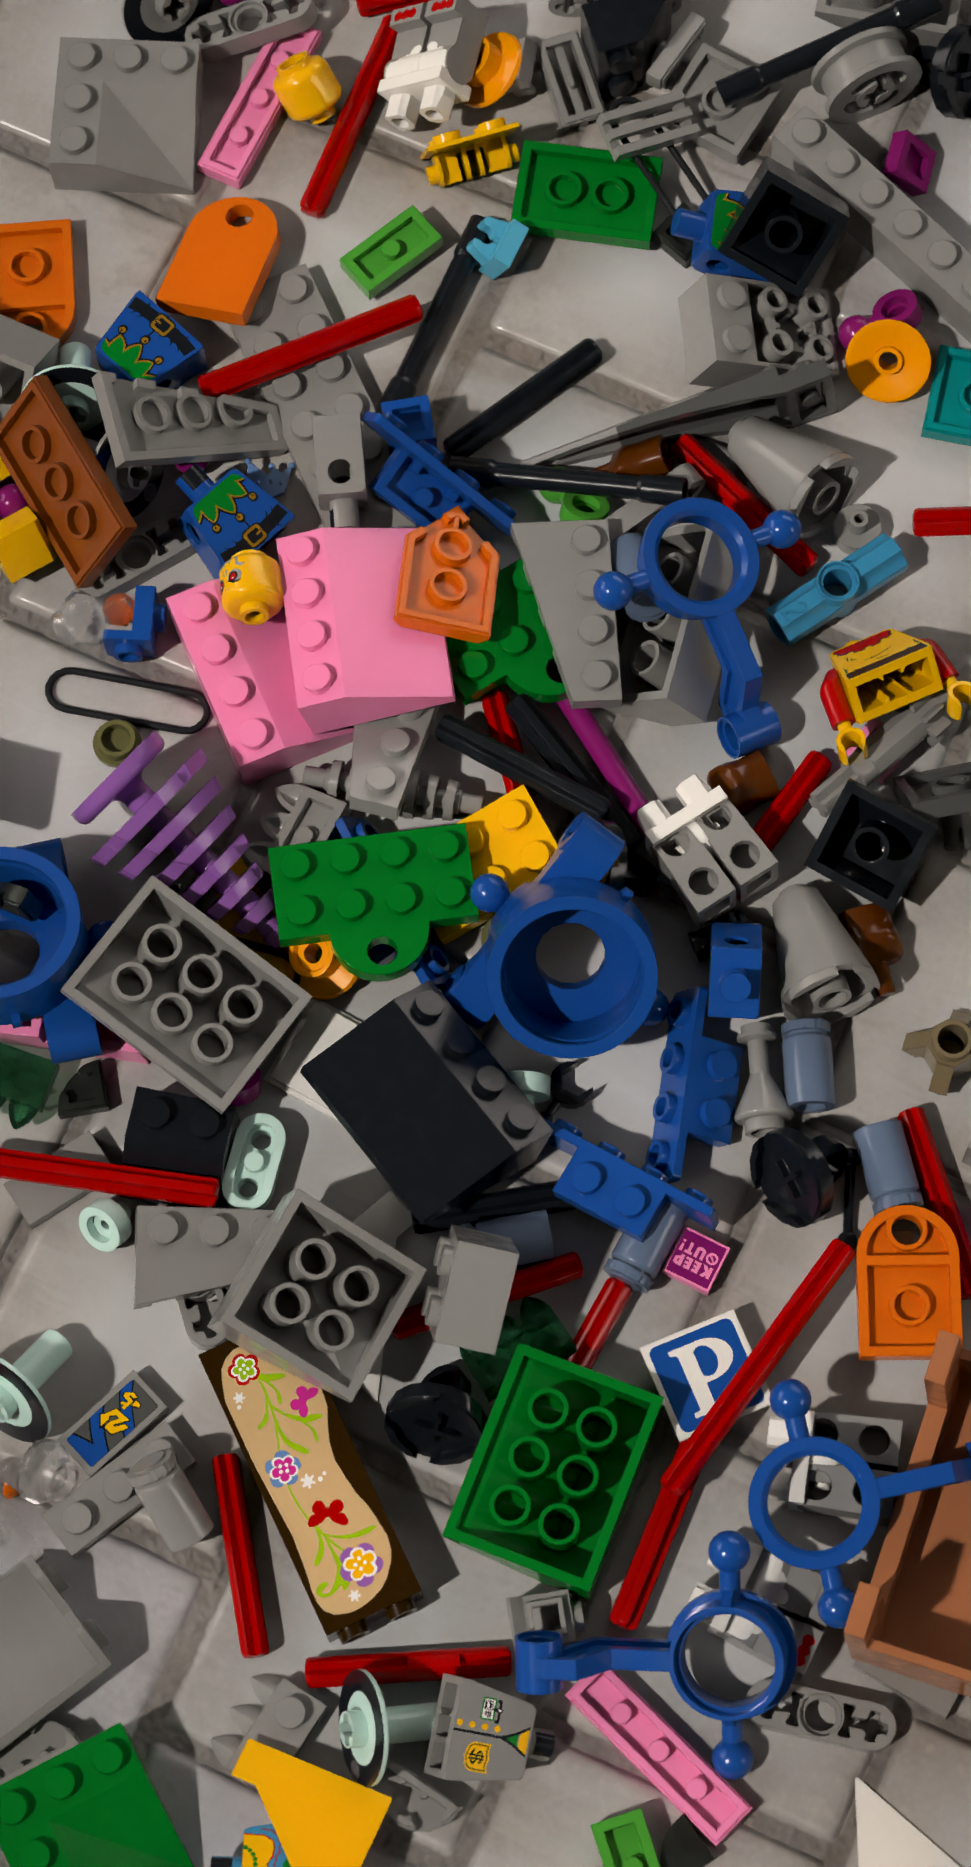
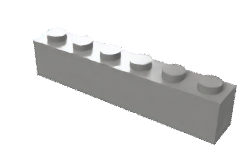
M807 105L803 107L773 134L771 158L846 201L850 218L844 229L971 343V253Z

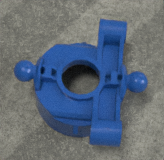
M584 811L570 823L549 862L533 882L529 883L527 881L511 893L507 882L499 875L493 873L482 874L474 880L470 888L472 903L484 912H496L488 930V939L469 961L459 966L450 975L440 990L461 1018L476 1030L481 1029L495 1013L500 1023L515 1040L541 1054L568 1059L586 1058L607 1052L625 1042L641 1025H658L665 1020L669 1011L667 997L661 990L657 989L658 967L652 930L640 910L630 900L634 895L633 891L628 887L617 891L600 882L619 857L625 841ZM564 923L581 924L592 929L601 938L605 949L604 959L599 969L588 979L576 983L560 982L549 977L540 968L536 958V948L542 936L551 928Z
M61 838L17 847H0V882H8L29 889L44 905L37 921L33 920V922L0 909V931L16 929L28 933L38 942L40 947L36 965L25 977L11 983H0V1025L12 1024L13 1028L22 1027L23 1021H28L42 1015L53 1065L103 1055L96 1019L62 994L60 990L114 923L111 920H101L94 923L89 931L86 930L77 894L69 881Z

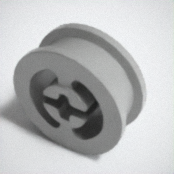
M882 26L853 35L832 48L816 64L811 73V83L817 93L826 95L828 100L825 109L833 122L851 124L876 116L895 106L916 87L922 76V68L915 57L906 55L907 40L899 28Z

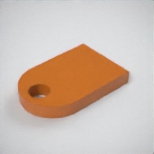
M230 197L213 202L198 212L190 222L155 298L157 305L168 313L246 326L281 246L280 230L271 209L262 202L252 198ZM237 218H252L246 225L239 227L231 225Z
M71 219L0 224V314L25 325L35 324L43 329V333L60 339L59 348L71 336L77 319L73 227Z
M898 1205L881 1211L862 1230L855 1251L858 1361L930 1360L940 1330L960 1335L963 1348L960 1259L958 1243L953 1231L940 1216L920 1206ZM904 1219L914 1222L920 1230V1239L910 1245L899 1243L892 1234L893 1224Z

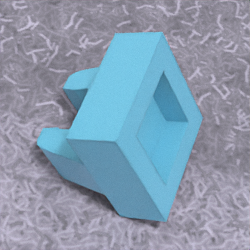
M487 216L479 222L477 228L489 236L491 243L486 244L474 238L468 243L466 249L480 264L478 271L495 280L510 268L529 228L515 219L506 222Z

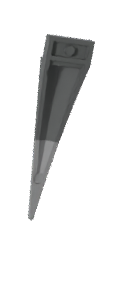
M825 358L815 362L812 360L798 362L792 365L787 370V373L781 375L778 374L776 367L770 365L515 464L565 467L613 455L621 446L636 443L659 434L663 435L667 443L676 442L686 433L692 434L696 439L728 435L730 429L737 421L754 415L788 429L795 428L837 412L832 375ZM480 487L477 492L480 493L492 488Z

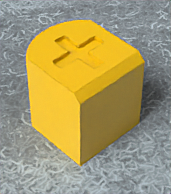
M28 506L0 520V569L11 583L20 580L57 558L38 518Z

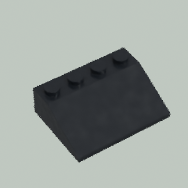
M431 980L391 1000L305 1064L300 1071L421 1225L428 1223L533 1164L554 1131Z

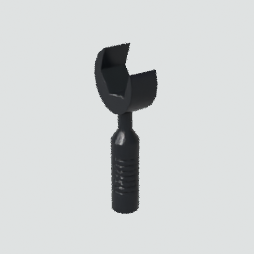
M567 1061L559 1064L551 1073L550 1094L553 1101L545 1111L539 1112L543 1118L552 1122L553 1116L560 1107L577 1109L584 1106L591 1099L593 1087L579 1096L563 1089L562 1076L575 1069L577 1062Z

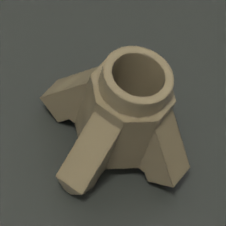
M953 1009L950 1019L932 1027L931 1030L906 1034L902 1051L914 1057L924 1058L933 1073L928 1091L947 1096L951 1080L968 1071L971 1072V1029L968 1025L971 1014Z

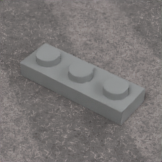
M166 1420L41 1515L74 1559L143 1506L135 1492V1487L131 1486L126 1477L127 1472L134 1464L147 1455L162 1449L172 1450L184 1474L198 1464Z

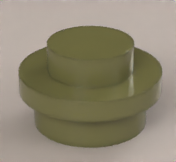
M119 719L111 720L97 729L93 738V749L97 758L103 764L117 768L142 742L138 729L132 723Z

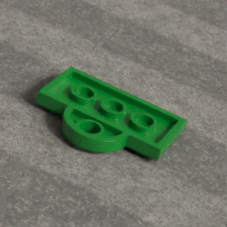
M520 558L498 572L489 641L472 643L446 637L454 691L464 706H467L505 682L519 695L527 694L536 702L552 703L568 699L563 683L553 681L547 674V669L551 665L556 664L552 653L553 648L547 630L542 625L538 613V605L532 587L526 579L523 562ZM625 608L615 611L616 615L625 611Z
M465 823L268 848L280 947L330 941L332 951L338 962L348 972L361 979L382 982L400 978L412 971L423 959L429 944L430 928L479 922L478 908L472 903L470 897V888L474 879ZM379 944L390 945L397 952L396 958L386 965H378L372 962L368 954L374 946Z

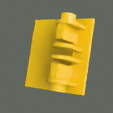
M501 117L478 124V128L473 129L474 134L461 138L460 131L454 130L432 137V141L428 142L429 147L420 155L421 161L429 158L432 160L433 166L425 168L429 185L439 184V187L442 188L446 185L463 181L456 154H459L466 179L471 180L472 173L466 153L471 150L480 177L485 176L484 162L480 152L481 147L489 173L512 168V163L520 161V156L516 143L508 145L506 137L510 136L519 127V122L506 125L505 118Z

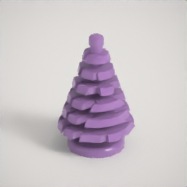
M155 730L152 731L71 814L77 822L86 825L91 823L114 801L123 803L133 813L128 821L89 861L104 867L147 825L156 834L120 870L118 875L132 881L169 846L177 855L156 876L157 879L169 887L190 867L198 876L180 894L182 898L193 905L212 888L219 897L205 911L204 914L218 922L227 912L233 909L241 918L232 926V930L246 935L255 928L264 937L262 940L268 946L279 950L285 948L280 947L276 914L272 911L275 907L272 887L261 897L251 889L264 875L258 861L256 860L240 876L230 868L250 847L243 832L218 856L209 848L236 818L230 804H227L197 835L188 827V824L222 790L216 776L214 775L176 814L166 806L176 793L208 761L201 747L156 792L142 780V771L163 750L165 744L164 739Z

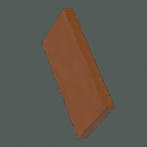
M34 376L0 422V458L32 512L38 518L45 534L77 588H88L93 585L138 526L48 376Z

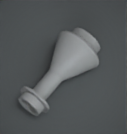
M753 1022L742 1025L741 1034L736 1037L737 1043L747 1045L750 1076L736 1110L734 1121L738 1125L745 1126L746 1136L761 1138L774 1129L785 1127V1123L793 1118L794 1112L787 1105L784 1095L770 1074L767 1043L776 1040L777 1035L771 1031L769 1023Z

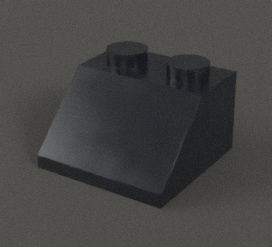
M596 0L581 5V41L601 98L625 96L635 88L643 85L646 80V72L651 67V61L657 47L663 40L667 41L671 34L672 0Z
M766 155L738 202L720 242L718 252L800 298L850 218L848 203Z
M849 778L804 865L892 913L903 899L923 862L938 826Z
M137 1086L125 1133L122 1165L216 1178L219 1180L220 1193L217 1204L213 1208H220L223 1197L222 1180L235 1134L240 1124L236 1106L229 1105L224 1113L221 1114L202 1099ZM119 1195L120 1197H123V1198L138 1200V1201L147 1202V1203H152V1204H157V1205H162V1206H169V1207L186 1206V1207L207 1208V1207H200V1206H193V1205H186V1204H179V1203H172V1202H165V1201H158V1200H151V1199H144V1198H137V1197H130V1196Z

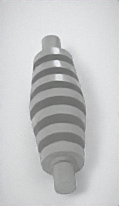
M334 760L332 766L327 767V769L305 766L302 780L303 785L324 788V791H327V795L339 799L341 791L346 792V803L350 804L351 769L350 773L344 772V761ZM416 769L404 800L403 818L414 819L417 805H422L423 819L433 820L436 809L440 808L443 809L442 820L453 821L455 814L460 812L473 814L482 809L484 796L463 793V790H459L460 782L449 779L446 790L440 789L441 776L430 774L427 786H422V770Z

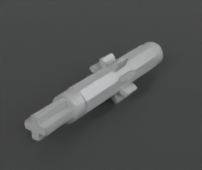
M970 652L953 665L959 673L958 681L971 683ZM943 688V690L895 709L897 714L866 739L868 758L865 759L863 751L857 747L847 757L849 765L846 766L841 762V768L810 793L811 797L808 801L811 806L817 808L821 816L828 817L849 778L868 787L924 739L931 747L940 742L950 733L948 728L953 725L946 711L947 690ZM960 702L962 707L966 704L964 702Z

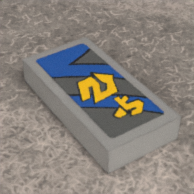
M133 1370L64 1432L57 1441L83 1470L92 1477L123 1453L169 1409Z

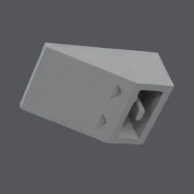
M705 273L678 298L688 383L690 385L715 387L770 365L776 367L778 374L781 375L787 373V370L798 362L804 360L815 362L823 358L826 360L832 379H837L840 376L828 290L806 287L801 297L798 298L772 282Z

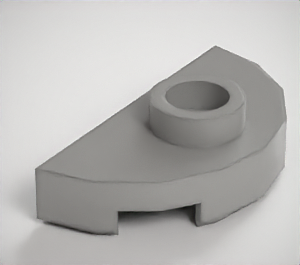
M691 11L669 42L663 40L659 44L653 55L651 67L646 72V83L660 90L662 88L670 89L675 85L691 61L684 57L685 54L689 52L697 38L701 40L706 25L705 18Z
M41 1719L0 1751V1785L82 1743L81 1740L71 1729L58 1722Z
M389 1756L380 1782L373 1787H368L392 1798L385 1818L391 1824L409 1832H431L449 1824L464 1809L463 1806Z

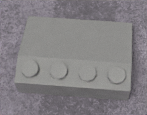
M151 875L60 990L71 1001L221 1114L224 1113L313 997L153 875Z

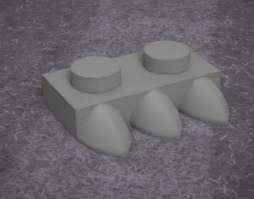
M301 784L278 786L274 789L275 795L280 804L290 811V814L272 812L259 816L258 819L263 831L274 842H250V847L244 854L251 864L257 860L264 872L263 876L271 879L268 848L335 840L339 835L335 822L343 816L348 817L351 813L348 803Z
M268 1674L252 1676V1688L259 1701L264 1705L263 1709L251 1705L232 1707L231 1713L234 1723L245 1737L243 1739L228 1735L212 1737L213 1751L219 1762L231 1772L248 1739H253L293 1757H297L328 1709L327 1705L284 1677L280 1678Z

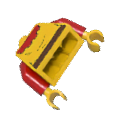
M885 629L862 640H852L845 644L844 647L833 651L830 654L833 669L827 671L820 688V698L833 731H839L836 738L840 761L846 766L849 765L846 750L850 747L860 748L863 751L864 758H868L865 734L862 730L852 726L855 722L860 725L943 690V688L948 692L946 711L951 718L955 720L961 719L962 706L960 702L967 703L971 708V683L957 680L959 673L940 646L932 639L914 638L894 629Z

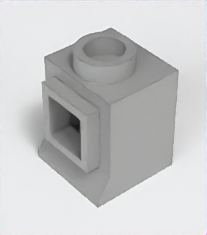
M568 1589L506 1598L514 1653L515 1635L535 1630L532 1609L558 1605L561 1629L553 1631L562 1634L563 1646L577 1642L576 1633L585 1632L581 1601L570 1602Z

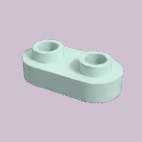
M265 1113L250 1115L237 1128L222 1180L223 1195L227 1204L232 1209L263 1210L272 1200L287 1147L285 1129L281 1122L272 1115ZM261 1135L268 1136L271 1139L270 1146L264 1150L256 1149L253 1146L254 1140ZM250 1182L258 1186L256 1194L252 1197H244L239 1193L241 1186L245 1183Z

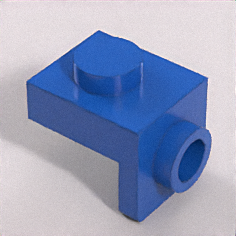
M428 395L381 402L382 413L384 410L389 411L408 426L405 431L407 436L417 444L420 440H424L437 448ZM387 442L389 454L391 455L395 447Z
M136 585L132 631L103 630V643L107 655L113 656L119 661L129 663L139 662L143 658H155L157 634L165 633L167 627V604L159 602L156 586Z

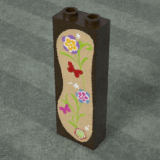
M227 1341L199 1354L201 1363L329 1643L340 1639L342 1645L348 1644L370 1632L368 1624L387 1616L389 1622H394L415 1612L418 1609L415 1602L424 1598L422 1590L330 1393L250 1354L231 1341Z

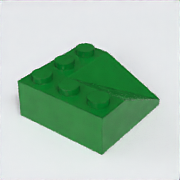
M121 1722L0 1785V1847L10 1867H194L128 1730Z

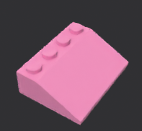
M319 528L276 539L297 708L314 735L456 701L447 638L441 635L400 627L393 620L404 538L406 534L417 528Z
M219 579L207 581L166 598L172 623L244 786L353 742L354 725L314 735L299 712L296 701L285 606L263 624H244L231 618L223 610Z

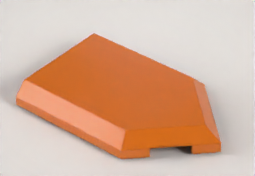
M459 505L443 513L442 518L426 527L420 526L406 534L393 620L400 627L472 643L489 641L491 637L501 555L489 541L484 542L469 524L471 519Z

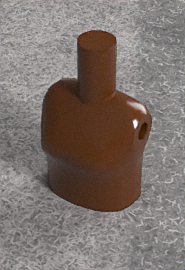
M662 434L636 443L621 446L614 452L609 463L589 471L638 476L643 474L664 476L673 470V460L665 438Z
M759 750L749 753L740 759L719 765L710 770L707 775V784L713 790L720 785L728 796V800L742 816L747 815L759 805L776 798L780 793L777 782Z
M874 903L843 911L838 915V919L877 973L880 982L879 990L874 987L877 998H885L896 994L889 966L901 960L904 950L899 933L893 924L891 913Z

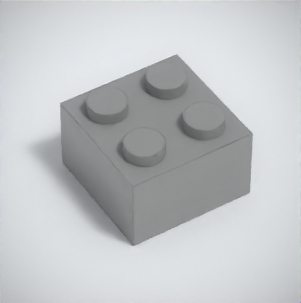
M451 1224L449 1237H439L433 1263L434 1266H437L439 1278L436 1287L428 1285L421 1315L425 1316V1325L429 1326L434 1342L495 1355L520 1255L510 1237Z

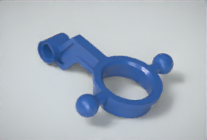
M685 498L664 507L647 525L638 551V571L629 575H624L618 571L603 573L594 584L593 594L599 606L609 611H617L628 605L633 594L644 590L652 602L669 615L685 620L702 621L722 668L718 705L723 717H720L717 721L718 737L724 751L731 758L737 759L778 743L782 737V729L773 707L766 701L759 702L763 675L735 609L749 597L757 582L760 564L758 548L769 544L779 549L789 548L799 540L802 527L799 518L793 512L781 509L770 513L764 520L763 526L750 530L739 515L719 502L706 498ZM680 523H694L712 530L722 539L730 552L733 563L732 581L723 597L712 601H696L679 594L669 585L661 572L658 561L660 539L667 528Z
M785 1379L773 1387L770 1393V1406L779 1418L785 1420L789 1442L774 1449L757 1468L749 1489V1516L757 1537L775 1557L798 1568L820 1571L824 1592L818 1601V1614L821 1620L829 1627L843 1629L845 1628L855 1593L844 1586L840 1565L855 1557L870 1541L880 1516V1500L971 1481V1442L966 1443L969 1458L875 1478L865 1460L849 1446L825 1437H810L805 1415L811 1407V1393L808 1387L801 1381ZM822 1456L839 1462L854 1476L861 1492L862 1510L856 1528L846 1540L827 1550L808 1551L790 1544L777 1532L769 1515L768 1497L775 1477L789 1463L803 1457Z
M726 1530L715 1535L708 1548L709 1559L713 1566L719 1570V1589L705 1592L691 1600L674 1620L667 1639L590 1637L563 1646L562 1634L555 1631L531 1630L515 1635L516 1690L529 1695L554 1694L563 1690V1681H578L608 1670L670 1672V1677L676 1691L691 1708L704 1716L722 1721V1740L713 1749L712 1764L715 1771L723 1778L737 1780L750 1772L754 1762L753 1751L750 1745L743 1740V1719L765 1713L784 1697L796 1674L798 1646L793 1629L784 1614L766 1598L754 1592L741 1589L740 1570L749 1561L751 1554L750 1545L741 1533ZM730 1614L743 1617L757 1625L769 1639L775 1656V1670L770 1684L757 1695L742 1700L722 1699L704 1690L692 1677L685 1657V1645L688 1634L697 1623L714 1615Z

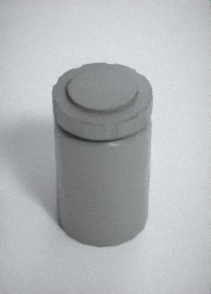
M162 1449L147 1455L134 1464L127 1472L126 1477L132 1487H135L136 1494L169 1551L176 1552L191 1547L211 1532L214 1524L182 1468L177 1463L172 1450Z

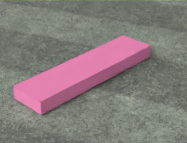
M310 27L301 33L262 46L197 163L199 173L240 190L284 110L283 105L273 90V82L278 75L276 68L280 63L296 53L307 51L310 55H314L322 41L321 31Z
M608 1670L581 1679L565 1694V1697L682 1815L684 1814L687 1820L715 1848L753 1809L615 1670Z

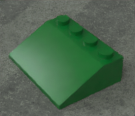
M518 1342L442 1537L539 1582L560 1590L568 1589L570 1594L590 1601L661 1417L664 1397Z

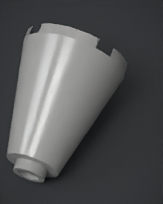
M757 415L750 416L747 419H740L732 426L728 433V454L773 511L788 510L799 518L802 527L800 538L809 539L825 530L828 526L822 523V521L832 511L837 514L842 508L846 507L855 493L860 478V470L854 466V463H858L855 458L846 452Z
M794 884L784 888L780 892L779 897L774 901L772 909L781 1006L788 1021L799 1018L823 1017V1019L833 1024L857 1014L874 1000L871 992L874 987L878 990L880 989L877 973L817 888L804 884Z

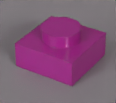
M908 129L895 132L892 136L882 174L912 197L926 194L937 152Z

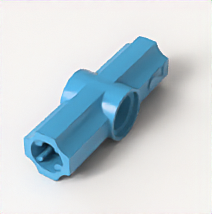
M883 533L843 560L831 561L819 569L815 578L765 610V617L778 640L789 648L830 620L848 616L854 610L856 603L907 571L908 563L895 540ZM831 584H839L845 587L848 593L842 596H834L829 594L825 587Z

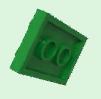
M524 140L511 220L515 219L528 227V235L650 250L658 195L632 157L614 162L610 151ZM639 155L660 186L663 158Z

